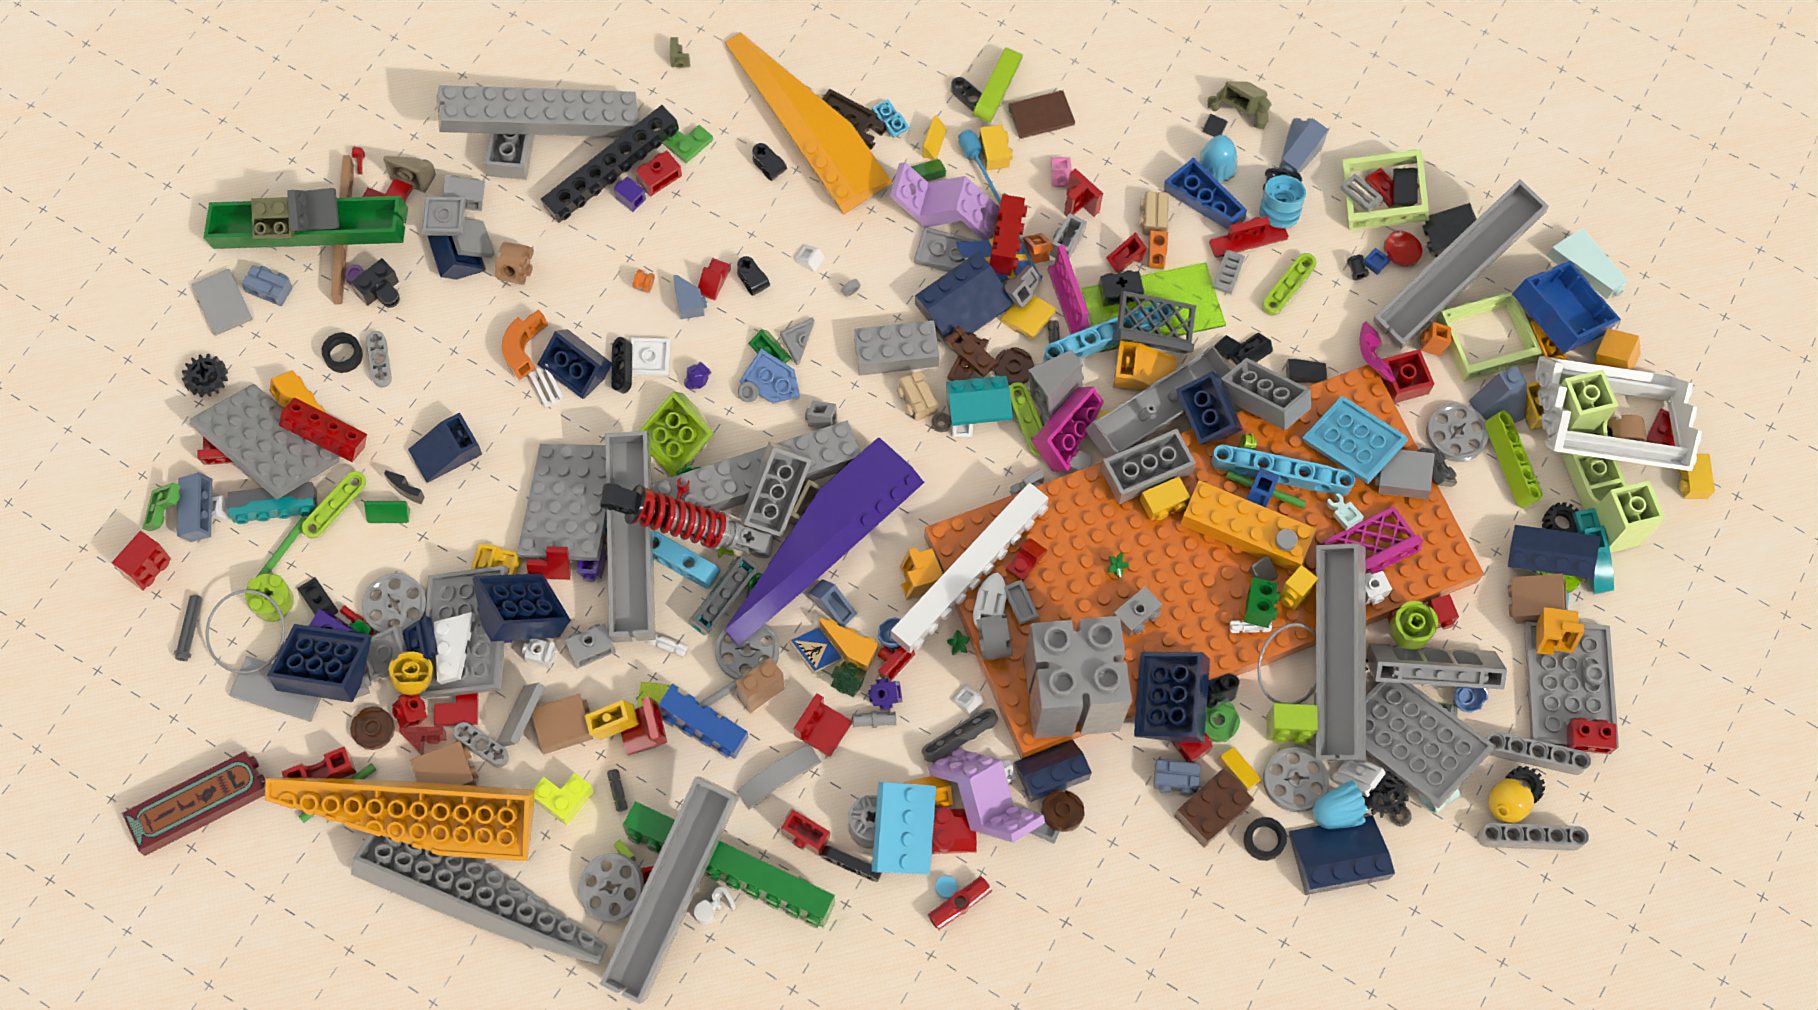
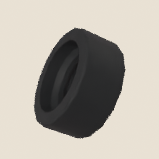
M345 332L329 336L321 348L322 357L328 368L338 373H346L356 369L363 358L362 348L356 337ZM346 343L353 346V355L345 361L337 362L330 357L333 348L339 344Z
M1271 817L1255 819L1249 824L1244 833L1246 851L1252 857L1262 861L1275 859L1281 854L1287 843V834L1284 827L1279 821ZM1262 826L1269 827L1277 834L1278 843L1273 850L1262 851L1254 845L1253 833L1257 828Z

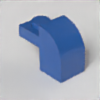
M1259 468L1246 500L1266 508L1280 475Z

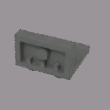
M335 188L305 191L287 190L291 231H317L339 228Z

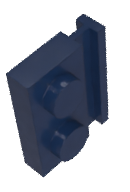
M424 616L423 620H418L403 630L407 652L421 653L423 658L427 660L432 659L431 656L438 655L432 619L430 617Z

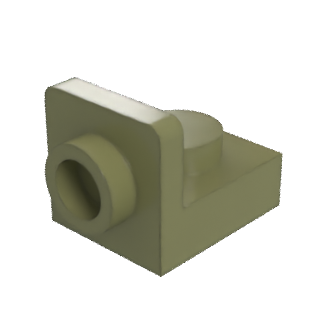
M670 37L671 67H690L689 54L683 53L678 37Z

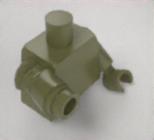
M1247 81L1226 82L1224 88L1217 93V96H1211L1207 100L1208 108L1212 106V111L1219 109V101L1222 100L1246 115L1255 113L1253 126L1258 129H1264L1268 123V112L1272 106L1267 98V92Z

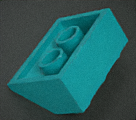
M1007 376L946 382V399L952 426L1013 420Z

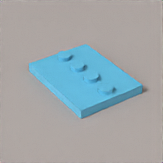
M1341 396L1302 437L1305 444L1367 484L1408 441L1406 435L1344 396Z
M878 782L872 872L930 874L936 786Z

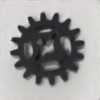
M200 354L198 360L192 357L191 361L193 363H186L187 370H182V374L185 376L182 378V381L188 391L190 390L194 396L198 393L203 398L205 393L211 397L213 391L217 394L219 393V387L225 388L223 381H228L226 376L228 370L223 361H220L217 356L212 359L210 354H207L206 358H203Z
M1387 771L1376 788L1370 790V795L1368 797L1362 795V797L1365 799L1364 803L1367 809L1372 808V815L1379 812L1380 818H1383L1384 814L1387 813L1389 818H1391L1392 812L1400 814L1399 807L1406 808L1405 802L1409 801V795L1407 794L1408 786H1404L1405 783L1402 780L1398 781V777L1395 775L1391 777L1389 771Z

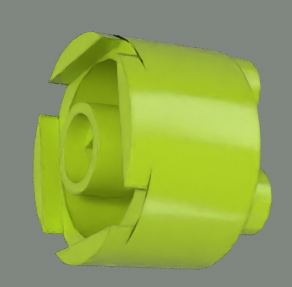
M267 573L249 580L246 590H255L268 595L279 606L283 617L292 609L294 604L293 593L279 575ZM245 593L247 605L257 617L266 622L281 620L278 611L268 599L258 594Z
M1410 601L1403 604L1392 618L1390 632L1400 648L1419 649L1425 646L1435 634L1438 627V618L1430 606L1427 607L1420 601Z

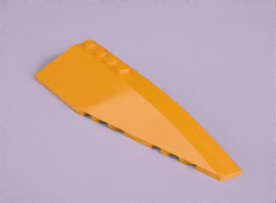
M739 32L725 42L843 215L892 183L887 173L847 119L743 33Z
M265 779V801L291 809H299L306 814L324 817L325 820L337 821L345 824L344 826L376 836H387L392 841L407 843L420 850L432 851L436 855L516 861L528 860L535 790L363 779Z

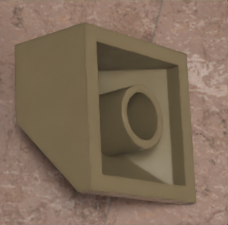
M385 156L383 158L391 180H394V178L411 184L414 189L426 193L436 176L433 164L426 159Z

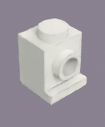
M530 639L529 643L525 642L522 654L525 655L526 662L551 669L557 652L556 644L539 639ZM536 648L541 649L538 653L534 652Z

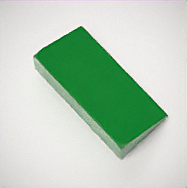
M940 159L911 166L926 181L946 176L945 166Z
M761 329L748 343L757 354L760 349H763L785 364L792 359L767 330Z
M364 501L368 523H409L410 508L406 501Z

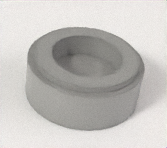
M853 279L841 288V292L845 297H849L859 290L861 284L857 279Z
M744 382L739 386L738 395L744 402H753L759 396V387L754 382Z
M1290 529L1279 531L1275 538L1276 546L1282 551L1293 550L1298 541L1296 533Z
M1590 664L1583 671L1584 681L1591 686L1600 685L1606 678V672L1599 664Z

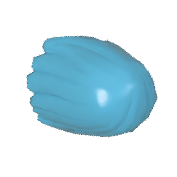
M1224 135L1215 136L1201 150L1200 164L1221 183L1223 180L1228 181L1231 177H1234L1237 167V151L1234 142Z
M1350 780L1321 796L1314 804L1313 817L1325 829L1355 827L1366 822L1365 817L1362 815L1368 809L1364 805L1365 799L1362 797V792L1358 789L1357 784Z

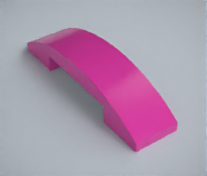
M1365 321L1360 332L1361 354L1367 364L1379 376L1389 382H1393L1395 379L1391 368L1377 355L1375 349L1382 344L1378 332Z

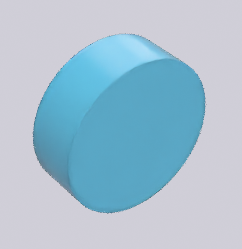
M951 876L940 877L935 885L937 895L943 899L951 898L957 892L956 880Z

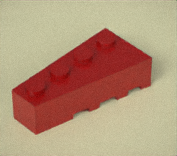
M1002 194L989 261L996 274L1011 276L1012 269H1017L1018 258H1016V252H1020L1021 240L1018 239L1019 235H1023L1025 225L1021 221L1022 217L1026 218L1028 206H1024L1025 198Z

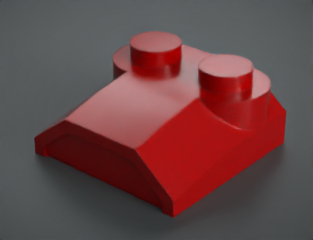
M939 807L934 810L933 854L977 852L976 832L970 830L965 809Z

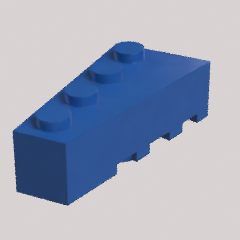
M1194 157L1164 181V192L1228 230L1234 223L1246 220L1247 209Z
M672 683L659 703L662 720L669 726L673 727L676 725L680 727L681 732L689 737L694 735L699 738V742L709 748L711 746L715 747L722 756L726 758L731 756L735 759L748 739V731L724 716L719 719L717 717L718 714L707 705L699 706L700 704L695 700V697L690 694L685 696L677 692L679 687Z

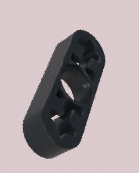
M956 77L951 82L952 94L974 112L982 93L963 77ZM971 95L977 96L978 101L971 102L968 100V97Z
M618 337L612 344L611 385L615 391L625 394L632 386V342L624 337ZM624 361V366L622 369H619L620 364Z
M825 845L820 855L822 859L871 881L878 882L882 872H872V864L833 847Z

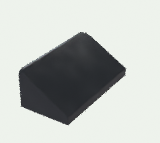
M1395 168L1393 170V204L1404 207L1415 205L1418 201V169Z
M1258 332L1241 343L1242 348L1231 359L1236 365L1246 358L1257 363L1273 352L1272 342Z

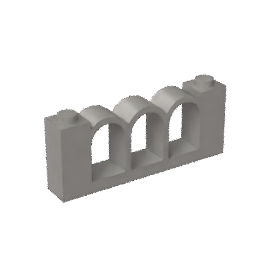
M1369 643L1368 662L1366 663L1376 682L1503 690L1505 687L1507 669L1495 651H1471L1466 649L1447 651L1436 647L1403 649L1398 645L1391 646L1390 644Z

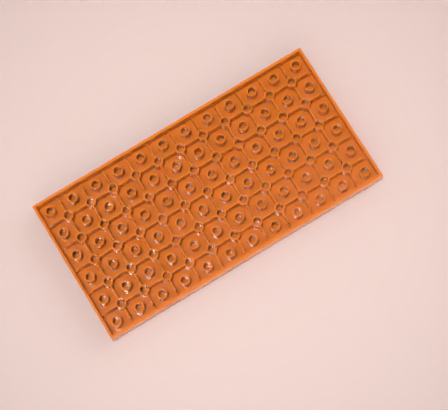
M1365 365L1306 387L1311 390V409L1286 430L1246 410H1242L1236 414L1243 430L1225 439L1199 445L1193 429L1180 433L1196 462L1193 473L1180 479L1190 497H1192L1200 480L1247 499L1251 488L1226 478L1228 472L1214 468L1211 464V457L1215 448L1219 445L1240 448L1242 435L1252 433L1254 438L1257 439V445L1254 449L1256 451L1345 470L1305 444L1302 439L1341 396H1344L1406 435L1408 441L1401 450L1418 451L1419 449L1381 377L1369 365ZM1217 455L1219 459H1226L1223 455ZM1101 462L1036 486L1038 490L1049 498L1047 511L1041 517L1038 515L1034 519V525L1028 531L1024 530L1020 534L1021 538L1014 546L1011 544L1006 549L1008 552L1003 559H997L993 563L994 567L987 575L983 574L979 578L980 583L973 590L969 589L963 602L959 605L956 603L954 606L967 636L970 637L969 641L1019 756L1023 759L1084 736L1080 735V724L1077 722L1073 736L1033 738L1029 706L1031 694H1028L1024 665V652L1031 623L1072 620L1073 630L1076 631L1079 619L1113 616L1118 608L1144 586L1163 604L1160 610L1161 615L1155 621L1151 622L1149 620L1144 624L1146 627L1138 635L1134 633L1128 637L1122 631L1125 649L1123 662L1127 663L1132 699L1124 719L1126 720L1136 715L1141 652H1203L1210 658L1209 680L1228 673L1239 676L1258 668L1259 656L1265 642L1280 627L1291 623H1301L1309 626L1316 632V583L1310 594L1296 610L1283 605L1279 598L1278 604L1274 606V608H1278L1275 621L1271 620L1272 629L1270 632H1262L1260 630V632L1242 633L1240 631V633H1231L1230 622L1232 620H1239L1240 622L1244 620L1248 589L1253 578L1249 573V569L1261 558L1180 525L1186 509L1180 512L1173 511L1162 520L1155 519L1150 521L1140 502L1141 495L1118 504L1100 470ZM1258 464L1261 468H1266L1264 464ZM1299 472L1301 476L1307 477L1305 473ZM1355 476V484L1350 493L1342 496L1345 505L1351 502L1364 516L1361 522L1394 506L1414 534H1419L1423 540L1419 552L1381 570L1384 572L1392 590L1382 602L1374 605L1372 602L1366 604V626L1387 618L1391 611L1399 609L1407 602L1420 601L1423 604L1427 603L1431 599L1445 596L1476 584L1484 575L1433 477L1429 500L1378 494L1379 486H1375L1376 476L1369 484ZM1340 481L1342 485L1348 486L1345 481ZM1277 483L1275 489L1306 501L1304 509L1272 496L1266 508L1316 528L1302 563L1303 567L1316 576V545H1323L1324 540L1345 530L1333 517L1335 511L1327 507L1328 499L1338 503L1335 500L1336 495ZM1019 493L925 527L924 537L929 548L933 549L943 574ZM1392 514L1384 518L1385 523L1396 525L1397 520ZM1371 524L1367 526L1366 531L1378 534L1380 526ZM1382 527L1381 535L1393 537L1394 530ZM1397 531L1395 538L1402 540L1409 538L1405 532ZM1353 533L1349 535L1348 540L1361 542L1362 535ZM1364 536L1363 543L1375 546L1377 539ZM1031 538L1047 549L1046 554L1023 582L1039 617L1020 625L1007 599L1003 614L1007 616L1013 656L983 660L978 628L973 621V610L978 590L986 578L994 573H999L1003 577L1006 586L1019 581L1006 571V567L1019 552V547ZM1379 539L1377 547L1387 549L1391 547L1392 542ZM1334 542V543H1332V544H1330V545L1343 544V543ZM1365 549V557L1373 556L1374 551ZM1120 552H1123L1122 562H1127L1129 566L1123 569V575L1119 578L1114 573L1107 572V569L1111 565L1109 556L1116 558ZM1273 564L1278 577L1272 580V582L1278 583L1277 592L1281 593L1285 583L1295 572ZM1292 626L1281 630L1267 645L1262 657L1261 667L1316 646V637L1308 629L1299 626Z

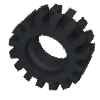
M1560 502L1552 505L1542 518V528L1578 533L1573 513L1579 511V509L1573 510L1572 504L1567 507V502H1563L1561 505ZM1557 516L1565 517L1570 523L1569 528L1563 529L1559 527L1555 522V518Z
M1529 766L1514 768L1507 774L1505 779H1523L1528 781L1531 785V793L1535 804L1544 795L1543 791H1545V786H1543L1545 781L1544 779L1540 780L1542 775L1540 773L1535 774L1536 769L1534 768L1529 770Z

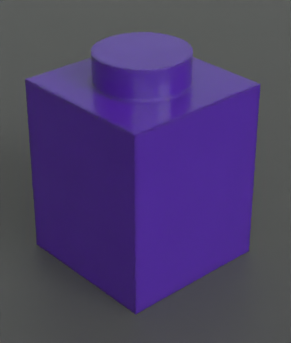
M628 176L623 181H619L614 188L615 198L632 212L646 200L645 190Z

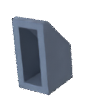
M673 275L680 319L704 316L703 308H707L705 296H701L700 289L682 277Z
M822 579L808 593L818 608L841 627H844L857 614L838 587L831 582Z

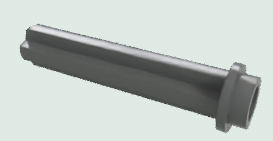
M191 595L189 597L178 647L173 653L176 660L188 661V658H191L190 649L202 604L201 596Z

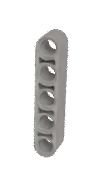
M1491 732L1486 737L1488 741L1493 740L1497 743V747L1494 748L1489 756L1573 775L1581 774L1591 764L1589 754L1581 750L1501 732ZM1511 745H1515L1519 752L1513 751ZM1532 749L1537 750L1540 757H1536L1532 753ZM1553 754L1558 755L1561 762L1556 761ZM1575 759L1582 763V767L1575 763Z
M1488 823L1478 832L1477 839L1484 847L1574 851L1580 849L1588 842L1589 834L1585 828L1580 826ZM1490 831L1494 839H1489L1485 832ZM1507 832L1513 833L1515 840H1511ZM1529 832L1535 834L1537 841H1533L1529 837ZM1551 833L1558 837V842L1552 840ZM1572 834L1579 837L1580 843L1574 841Z

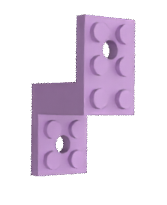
M906 162L899 163L890 197L924 227H931L962 221L982 240L991 239L999 206L966 176L928 183Z
M957 749L950 756L937 760L936 764L928 768L930 776L958 783L969 827L972 831L1015 842L1045 823L1042 814L1014 807L1003 762L1000 759L981 755L977 752Z

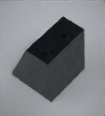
M1471 203L1429 215V221H1425L1426 224L1422 225L1425 236L1429 235L1430 241L1427 242L1429 252L1434 253L1435 257H1438L1477 220Z

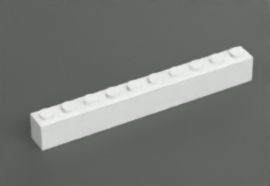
M1029 482L891 630V638L908 653H911L914 649L918 650L925 640L923 639L927 634L932 635L936 631L942 618L946 620L950 616L953 606L956 603L959 605L967 596L966 592L969 589H975L980 583L979 578L983 574H989L994 567L993 563L997 559H1003L1008 552L1006 549L1011 544L1014 546L1020 540V534L1024 530L1028 531L1034 525V519L1038 515L1041 517L1047 511L1049 498Z

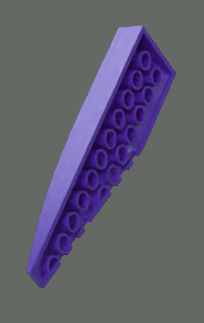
M878 437L817 491L800 520L796 522L793 530L773 556L768 567L757 580L758 582L754 588L748 593L741 607L738 608L725 627L724 631L734 643L739 646L924 484L925 482L914 468Z

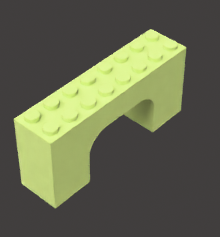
M1604 370L1565 378L1561 383L1562 386L1567 387L1563 408L1571 411L1567 430L1608 436L1607 422L1617 409L1618 403ZM1561 452L1583 509L1595 508L1600 526L1604 525L1610 553L1640 546L1665 519L1650 480L1628 486L1617 460Z

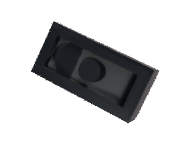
M1288 359L1286 362V377L1294 382L1319 383L1327 380L1326 363Z
M316 577L297 588L315 615L319 609L331 612L334 615L338 613V609Z

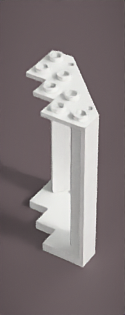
M1539 356L1535 379L1541 388L1538 391L1539 406H1543L1544 409L1541 419L1543 430H1547L1548 440H1545L1547 448L1570 454L1687 471L1693 470V466L1697 461V449L1702 440V431L1693 428V423L1697 418V407L1688 404V400L1692 395L1693 383L1675 376ZM1604 370L1613 393L1666 400L1675 446L1568 431L1567 427L1571 411L1563 408L1567 387L1562 386L1561 383L1565 378Z

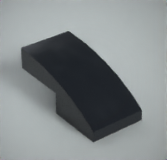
M385 470L384 475L388 483L398 493L422 505L425 497L421 489L408 486L405 476Z

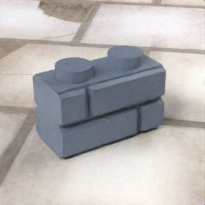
M252 265L248 275L242 281V287L246 293L279 306H283L286 297L292 290L289 278L285 274H274L265 266H260L259 268Z
M1156 760L1154 767V789H1159L1158 791L1161 793H1171L1172 790L1180 791V794L1185 796H1191L1198 791L1200 763Z

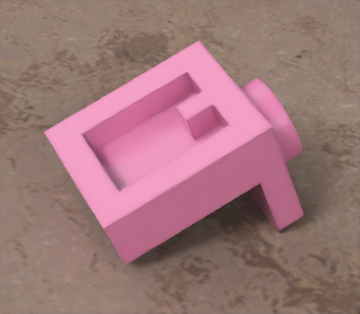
M1051 157V185L1068 186L1069 175L1072 171L1070 157Z

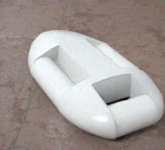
M994 573L987 577L978 590L973 610V621L976 627V620L980 619L981 616L989 617L1004 613L1007 600L1004 589L1006 584L999 573Z

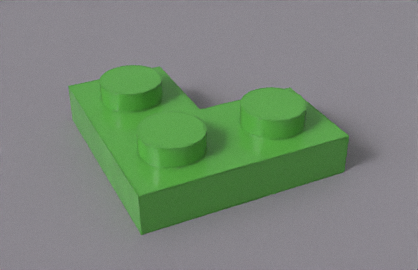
M699 124L687 136L677 130L674 136L668 137L662 144L687 164L713 141V136Z
M170 483L152 490L142 529L150 532L162 526L165 519L163 516L165 508L176 505L180 498L179 490L181 485Z

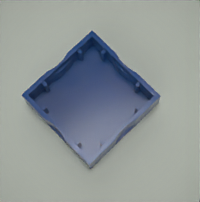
M1570 260L1555 266L1550 271L1540 272L1526 278L1512 293L1563 354L1604 336L1607 329H1612L1621 320L1607 302L1595 292Z

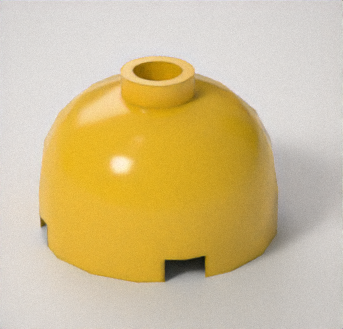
M405 652L399 654L397 659L390 662V682L398 692L404 695H416L423 692L431 683L433 675L432 662L429 659L423 658V654Z
M1507 778L1497 782L1488 796V806L1492 815L1504 823L1522 821L1530 814L1534 806V797L1527 786L1524 788L1519 784L1520 781Z

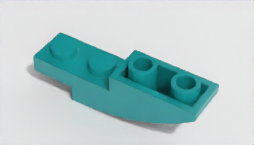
M1595 508L1574 512L1573 517L1578 533L1601 536L1595 578L1589 579L1593 595L1613 591L1612 558L1604 525L1600 526Z

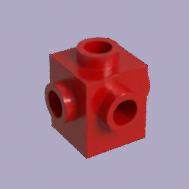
M402 694L392 704V713L394 718L397 719L400 729L419 725L427 718L426 706L419 694Z

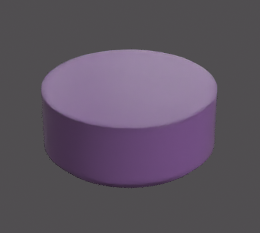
M359 265L349 266L344 272L347 283L351 285V281L362 274L364 269Z

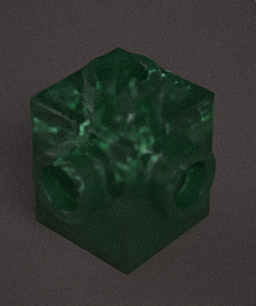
M844 661L839 667L836 666L831 674V678H833L831 687L837 689L842 694L854 697L861 689L867 671L859 668L852 662Z

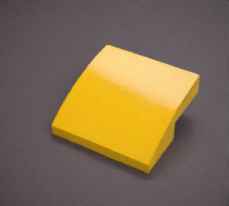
M1033 296L1023 308H1018L1015 304L1010 307L1000 319V322L1014 332L1019 330L1033 340L1053 317L1057 309L1046 301Z
M479 543L470 570L505 565L508 567V575H516L522 558L517 556V551L504 550L496 545Z

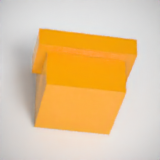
M1607 329L1592 364L1634 370L1641 354L1639 336Z
M917 548L909 549L900 564L901 571L906 580L905 583H901L906 600L925 595L943 575L932 548L918 552Z
M1544 607L1536 623V653L1554 655V651L1574 653L1584 633V624H1579L1578 611Z

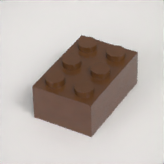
M1223 768L1176 811L1174 817L1205 848L1250 807L1255 799Z

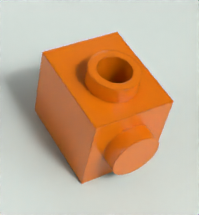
M1432 322L1427 330L1421 333V351L1440 356L1451 343V327Z

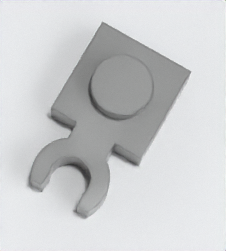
M1038 470L1025 477L1022 482L1012 485L1009 492L1011 495L1019 493L1029 482L1035 487L1041 485L1045 476L1041 470Z

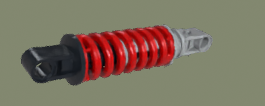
M606 483L603 486L600 507L625 514V522L628 524H635L639 521L641 527L649 525L653 531L660 527V531L663 534L669 531L672 537L680 534L682 540H687L690 537L692 543L700 541L702 546L714 551L723 546L725 549L731 550L733 548L759 558L770 557L773 535L741 526L737 521H729V515L725 512H714L710 508L704 509L701 505L694 506L691 502H684L679 498L674 499L670 495L664 496L661 492L653 493L651 489L645 488L643 485H637L633 490L612 483Z

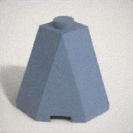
M1294 118L1288 131L1279 170L1295 171L1300 174L1322 150L1329 129L1313 118H1308L1306 121Z
M1514 366L1497 374L1469 402L1485 420L1499 411L1505 410L1511 415L1513 422L1517 423L1525 418L1527 382L1518 367Z

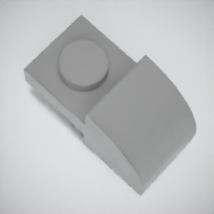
M1027 265L1016 278H1010L1007 281L1005 290L1018 308H1023L1035 295L1033 290L1042 280L1033 266Z

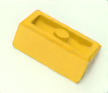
M935 115L933 116L922 149L923 158L937 160L947 131L945 125Z
M1235 747L1219 756V763L1247 792L1262 781Z

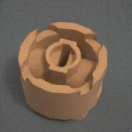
M504 241L498 251L501 252L500 257L496 258L495 277L497 280L524 285L526 276H531L533 270L530 259L533 257L534 248Z
M1627 414L1621 415L1622 419L1616 420V416L1608 419V437L1647 442L1643 417Z

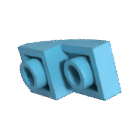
M889 99L872 108V111L878 114L877 120H881L886 124L884 128L893 138L910 129L901 113L896 112Z

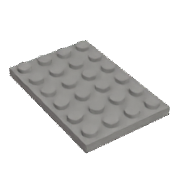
M255 384L246 387L190 418L189 424L275 499L281 498L339 463L340 456L280 427L279 421L283 408Z
M540 444L517 551L519 558L547 559V546L568 547L569 560L599 561L607 523V509L600 507L603 486L606 484L605 445Z
M505 565L428 576L426 616L432 619L433 629L434 622L470 612L475 613L476 617L470 628L472 634L470 641H467L465 649L467 655L461 679L445 684L438 683L436 655L431 656L432 659H430L433 666L431 683L420 693V697L426 699L501 690L504 641L491 642L481 625L473 577L508 575V567Z
M1526 621L1524 623L1531 739L1567 747V725L1573 719L1581 717L1586 718L1587 721L1608 720L1609 723H1615L1618 748L1610 626L1584 624V633L1574 653L1554 651V655L1536 653L1537 622ZM1599 664L1604 668L1606 678L1600 685L1591 686L1584 681L1583 671L1588 665Z
M1379 682L1366 695V754L1438 809L1495 748L1494 744L1412 684Z

